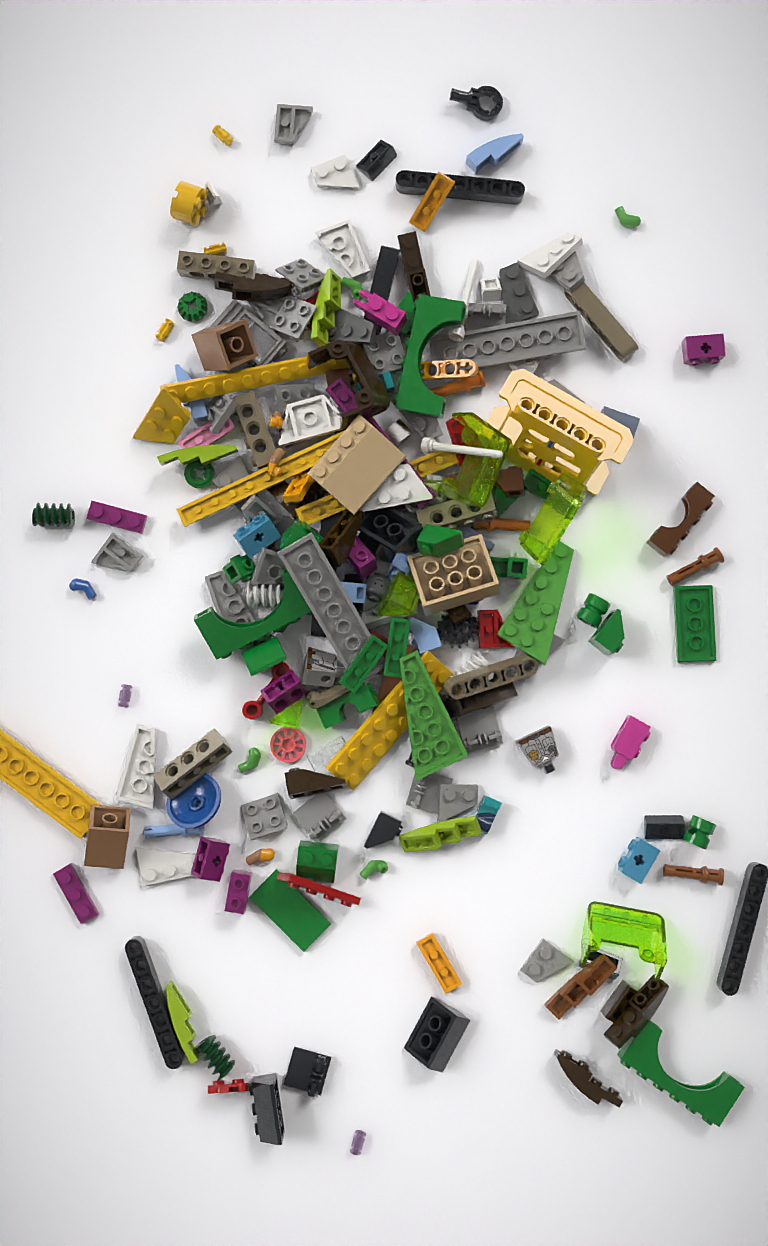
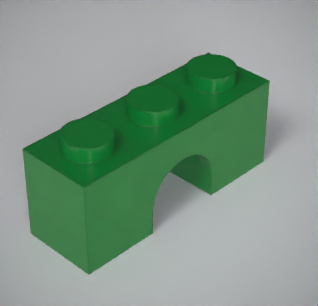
M490 556L497 577L517 580L526 579L528 559Z
M363 682L355 694L353 692L348 693L347 691L338 698L316 708L324 728L327 729L346 720L343 711L346 703L354 704L358 712L362 713L379 705L380 701L372 684L365 685Z

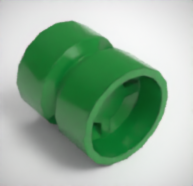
M589 593L584 601L585 607H581L576 617L585 624L598 628L602 622L601 615L607 613L611 604L603 598Z
M692 815L689 822L691 828L686 830L682 840L706 850L710 842L708 837L713 835L716 824Z

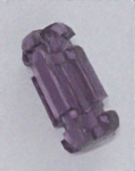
M122 684L121 687L123 688L120 690L118 699L120 703H118V706L127 708L129 707L128 702H130L132 693L130 688L132 689L133 687L132 685Z
M363 1130L355 1131L356 1135L353 1137L352 1149H350V1153L359 1156L361 1154L360 1150H362L365 1141L363 1137L366 1136V1132Z

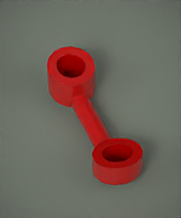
M283 661L272 666L271 673L273 678L269 684L290 671V666ZM262 694L257 701H248L243 705L242 713L245 718L257 720L262 716L264 710L262 705L266 701Z

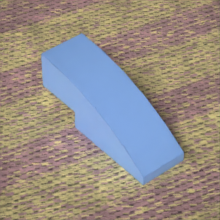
M522 133L512 134L489 141L466 156L465 163L475 174L488 163L496 167L522 145L524 136Z
M179 364L174 365L178 382L191 380L190 376ZM203 399L183 403L184 406L190 405L192 418L195 423L208 420V412Z

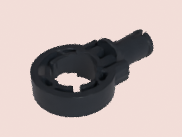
M481 86L478 89L471 87L469 92L452 88L450 92V101L465 104L467 111H471L478 119L483 121H490L496 118L503 107L501 93L492 86ZM493 95L494 108L489 114V110H484L481 107L479 99L484 96L491 98Z

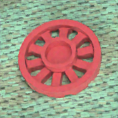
M283 727L273 734L270 741V749L274 757L279 761L285 763L295 762L303 756L306 750V739L297 728ZM288 730H292L290 737L288 736ZM281 731L284 732L285 738L280 735ZM295 733H298L299 736H298L297 738L293 739ZM275 737L279 738L281 742H276L274 740ZM303 740L302 744H297L296 742ZM274 745H278L280 748L275 750ZM295 747L302 748V752H299ZM283 750L282 755L279 757L277 755L278 752ZM292 751L297 754L296 758H293ZM287 752H288V755H289V759H288V760L285 759V756H286V753H287Z

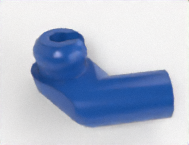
M75 578L69 583V588L72 591H84L88 600L97 596L87 580Z

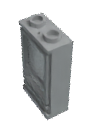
M235 299L232 300L210 326L246 319L258 353L257 357L247 361L253 367L274 363L288 351V345L285 340Z

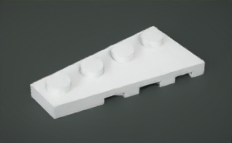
M136 724L116 795L117 800L154 809L155 728Z

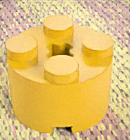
M180 181L175 189L178 194L176 198L172 197L170 215L178 221L198 226L200 217L204 218L207 212V207L204 205L208 198L209 190Z

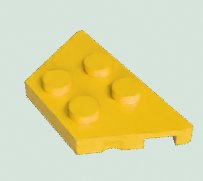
M163 384L132 438L174 444L188 423L191 413L181 405L177 397L173 398L168 392V386Z

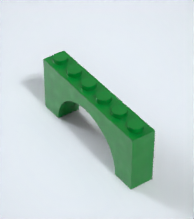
M419 294L418 300H415V317L410 322V330L412 331L406 341V349L408 350L402 360L403 373L398 378L399 392L394 397V405H396L395 408L398 411L443 419L447 400L431 392L425 385L421 373V359L425 346L435 333L447 326L463 325L467 308L464 301Z
M286 568L281 570V577L284 583L281 601L266 617L250 623H236L221 617L212 606L194 615V622L216 660L231 656L232 652L237 649L243 650L247 648L249 643L255 640L256 642L263 640L266 634L272 631L276 633L282 630L283 626L288 623L294 624L301 619L300 617L305 614H313Z
M650 1020L635 1039L631 1036L617 1053L621 1059L620 1063L628 1069L632 1067L637 1070L636 1074L642 1079L647 1080L648 1078L653 1081L652 1085L661 1092L663 1090L669 1092V1097L677 1103L680 1101L685 1103V1108L691 1113L696 1114L698 1112L701 1114V1119L707 1124L712 1125L714 1123L720 1127L745 1087L725 1071L713 1081L702 1085H688L670 1077L663 1070L658 1057V1042L663 1030Z

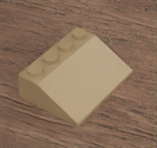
M359 414L307 474L352 514L356 515L406 456Z
M482 534L465 538L463 547L440 557L426 556L420 554V552L407 556L425 616L500 594L499 582Z

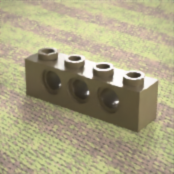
M179 250L177 271L181 277L215 281L216 272H227L231 275L246 276L250 279L255 278L257 269L255 260Z
M254 390L232 397V400L238 404L234 415H238L240 421L237 422L240 432H245L247 438L243 440L247 450H252L253 456L250 457L252 464L261 470L269 466V458L276 449ZM247 411L253 412L252 416L248 418L244 417V413ZM253 428L260 429L256 435H251L250 431ZM259 446H266L264 452L256 451Z
M490 489L416 510L418 522L422 524L423 528L425 524L451 529L463 526L471 527L477 522L491 521L494 517L498 516ZM480 507L478 512H472L473 508ZM455 513H462L458 518L453 517ZM443 518L441 523H435L436 519Z
M214 728L164 768L160 769L153 777L161 791L172 800L233 751L224 737Z

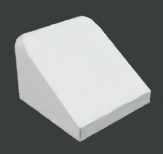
M210 179L207 180L204 186L205 189L209 190L207 201L211 207L221 204L222 200Z
M499 277L480 279L483 302L501 300L502 289Z

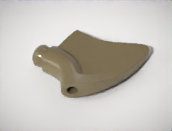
M341 684L331 687L323 686L317 691H307L308 694L305 697L309 701V706L316 709L343 695L349 689Z

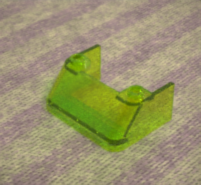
M452 413L453 418L465 425L462 431V440L469 447L500 450L503 452V457L491 458L466 454L456 480L453 478H444L443 480L425 479L424 484L450 499L474 507H483L489 499L509 450L510 442L506 435L475 413Z
M562 472L559 474L556 482L552 481L546 490L549 492V495L528 530L523 529L518 537V540H520L519 545L537 563L543 566L579 510L588 489L587 486Z
M598 901L589 903L581 939V965H586L590 952H596L600 949L601 942L637 948L639 957L643 961L654 964L655 979L659 980L668 960L664 918L655 912Z

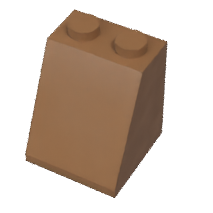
M246 319L208 327L191 334L204 371L230 370L258 356Z
M91 804L84 866L124 869L130 828V808Z

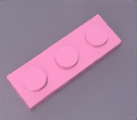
M228 418L219 433L215 434L210 430V427L213 425L209 421L177 443L181 449L212 445L235 430L236 427L231 419Z

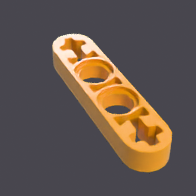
M470 359L421 362V370L424 372L422 373L423 380L473 378L479 370L477 363ZM453 364L455 371L453 374L448 375L447 367ZM435 365L437 373L430 376L429 369ZM469 365L473 367L472 370H469V373L465 370H460V367L468 368Z

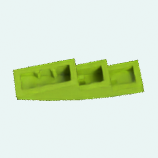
M331 268L327 269L320 286L315 304L317 309L313 314L311 339L320 347L328 344V330L335 327V311L341 309V278Z
M236 445L193 446L157 456V459L161 466L179 460L181 465L184 466L199 459L204 466L237 453L238 449Z
M475 815L420 827L399 835V840L404 853L441 849L442 844L460 843L462 837L480 836L482 830Z
M171 980L166 985L168 1008L181 1047L190 1063L193 1064L200 1057L198 1056V1050H194L195 1045L192 1042L196 1032L188 1021L193 1013Z

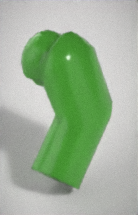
M623 206L614 210L622 226L635 228L640 225V217L626 214Z
M343 277L341 286L350 288L354 299H362L363 297L359 294L360 290L363 289L361 283Z
M251 748L248 760L238 765L241 774L258 766L261 759V753L258 748Z
M371 860L359 874L367 880L373 872L386 873L388 866L383 860Z

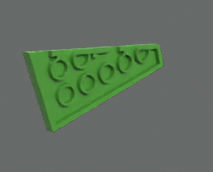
M559 540L497 633V636L544 666L547 663L574 549Z
M418 650L399 659L416 781L469 756Z

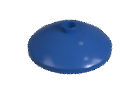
M205 773L172 800L167 797L166 809L168 816L176 825L185 829H195L207 824L220 807V786L213 777Z

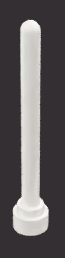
M476 258L471 261L462 301L465 302L467 308L479 263ZM453 325L450 329L449 338L458 342L464 340L465 330L463 325Z
M428 437L423 438L421 441V450L424 453H432L438 450L491 458L503 457V452L500 450L437 443L434 438Z

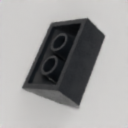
M393 507L368 511L362 517L358 530L395 553L414 552L418 548L417 539L423 527L422 524Z
M431 996L404 1049L428 1069L443 1073L470 1019L457 1009Z
M277 1074L253 1076L252 1083H249L250 1096H254L252 1113L253 1116L256 1115L257 1117L255 1134L256 1136L259 1135L260 1142L282 1145L285 1128Z

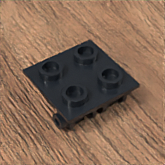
M294 1046L283 1085L308 1092L307 1095L315 1097V1094L321 1096L332 1057Z

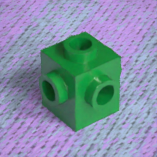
M238 554L232 557L230 562L222 569L232 585L239 581L245 583L251 580L256 566L247 555L240 556Z

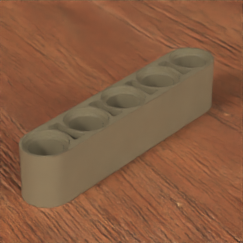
M584 282L571 293L567 289L564 291L568 301L577 311H580L581 316L619 360L625 361L638 350V345Z
M526 654L518 655L451 677L445 681L444 690L453 699H462L532 676L538 670V663ZM529 661V666L524 668L526 662ZM512 667L511 672L506 674L507 669ZM494 673L493 678L488 680L489 675ZM476 679L475 684L470 686L471 681ZM458 685L457 690L452 692V688Z

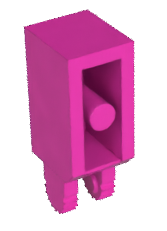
M361 289L359 292L360 296L368 300V302L364 304L354 299L353 305L362 310L368 319L397 336L407 322L406 312L377 294L373 293L372 295Z
M632 715L626 716L610 744L611 750L615 752L612 760H610L611 767L617 770L622 769L627 760H633V758L636 759L641 752L640 745L643 741L646 742L651 734L649 731L651 727Z

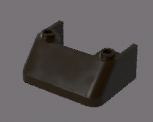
M336 340L308 352L307 366L311 369L332 359L341 360L346 358L362 389L355 394L354 401L357 408L340 415V429L342 431L348 428L359 414L367 420L386 411L390 406V397L363 347L357 343Z

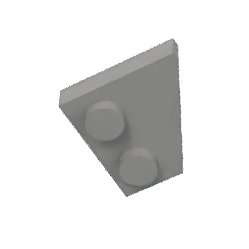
M576 251L549 275L570 293L585 281Z
M111 533L91 563L131 572L144 556L115 533Z
M542 938L520 968V971L535 982H538L567 967L574 961Z

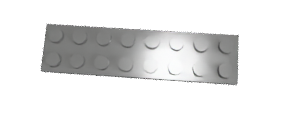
M580 311L466 331L464 340L460 342L451 340L449 335L430 339L433 361L470 359L477 363L479 369L586 350ZM453 364L447 367V374L454 373L455 366ZM434 365V372L436 374L437 367ZM470 365L468 366V368L460 367V370L469 371L472 370L473 367Z
M311 532L277 553L347 670L371 634ZM383 655L366 679L384 669L385 658Z

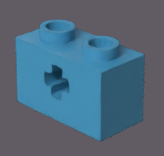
M263 513L254 517L252 522L246 526L240 527L233 534V537L249 558H252L262 550V547L266 548L279 539L281 535L272 521Z
M636 837V839L630 841L627 847L629 851L626 856L623 855L620 858L618 870L642 884L661 850ZM635 856L641 859L639 863L634 860Z

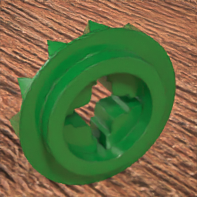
M191 291L190 293L183 294L179 299L177 308L183 319L189 322H196L206 315L208 304L205 297L200 293ZM195 302L198 309L193 308L189 311L190 308L187 304Z
M200 459L187 464L184 470L185 480L193 488L203 489L210 486L215 475L212 464L209 463L203 466ZM194 468L199 471L204 470V480L200 477L195 478L197 473Z

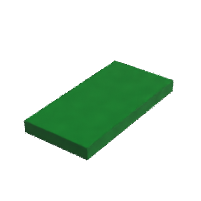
M713 585L674 586L677 663L717 661Z
M276 868L249 898L305 952L331 925V922L298 889L289 887L286 882L276 880L280 872Z

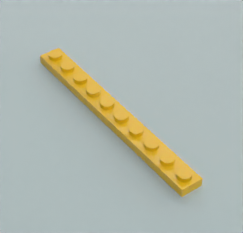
M306 356L166 385L169 388L168 392L173 398L177 397L181 403L322 375L325 374V371L351 368L346 358L341 360L332 359L309 369Z
M344 431L280 460L277 466L282 469L279 477L271 476L267 466L177 508L176 510L183 526L187 527L243 501L253 494H258L311 469Z
M436 450L409 461V463L421 477H425V475H430L454 465L458 461L454 452ZM327 495L296 508L295 512L298 519L302 522L312 524L347 508L332 495Z

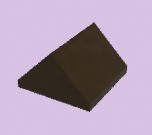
M622 980L600 1010L606 1019L614 1023L630 1006L628 1001L638 990L625 980Z

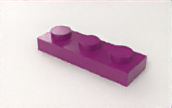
M91 500L86 519L143 534L148 516Z
M71 863L53 873L80 924L99 914Z

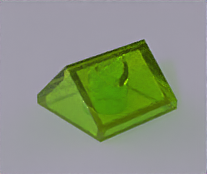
M399 571L391 580L387 593L381 602L377 613L378 616L414 614L419 600L414 579Z
M299 699L268 720L270 724L300 729L305 706L304 699Z

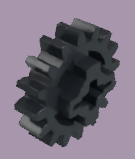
M441 615L442 621L437 622V633L439 634L440 641L443 640L445 646L450 643L451 648L458 645V648L461 649L462 644L469 646L468 641L474 642V636H478L477 629H479L475 616L470 617L457 626L453 624L448 615Z

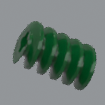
M37 502L36 508L32 512V524L35 527L38 524L41 527H44L45 524L48 527H52L54 524L55 527H60V525L68 527L69 525L73 528L75 525V512L70 503L64 509L63 503H60L59 508H56L55 503H52L51 508H49L48 503H44V507L41 508L40 503Z
M211 1035L198 1043L194 1050L200 1048L198 1056L206 1055L203 1062L210 1061L207 1068L215 1067L212 1074L219 1073L220 1075L217 1079L219 1081L232 1070L235 1060L228 1061L231 1055L229 1053L223 1055L226 1048H219L221 1042H214L216 1035Z

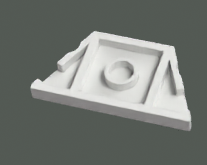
M324 394L287 404L281 439H279L278 443L280 447L340 431L341 413Z
M402 464L394 470L360 510L367 512L433 499V495L425 487L410 464Z

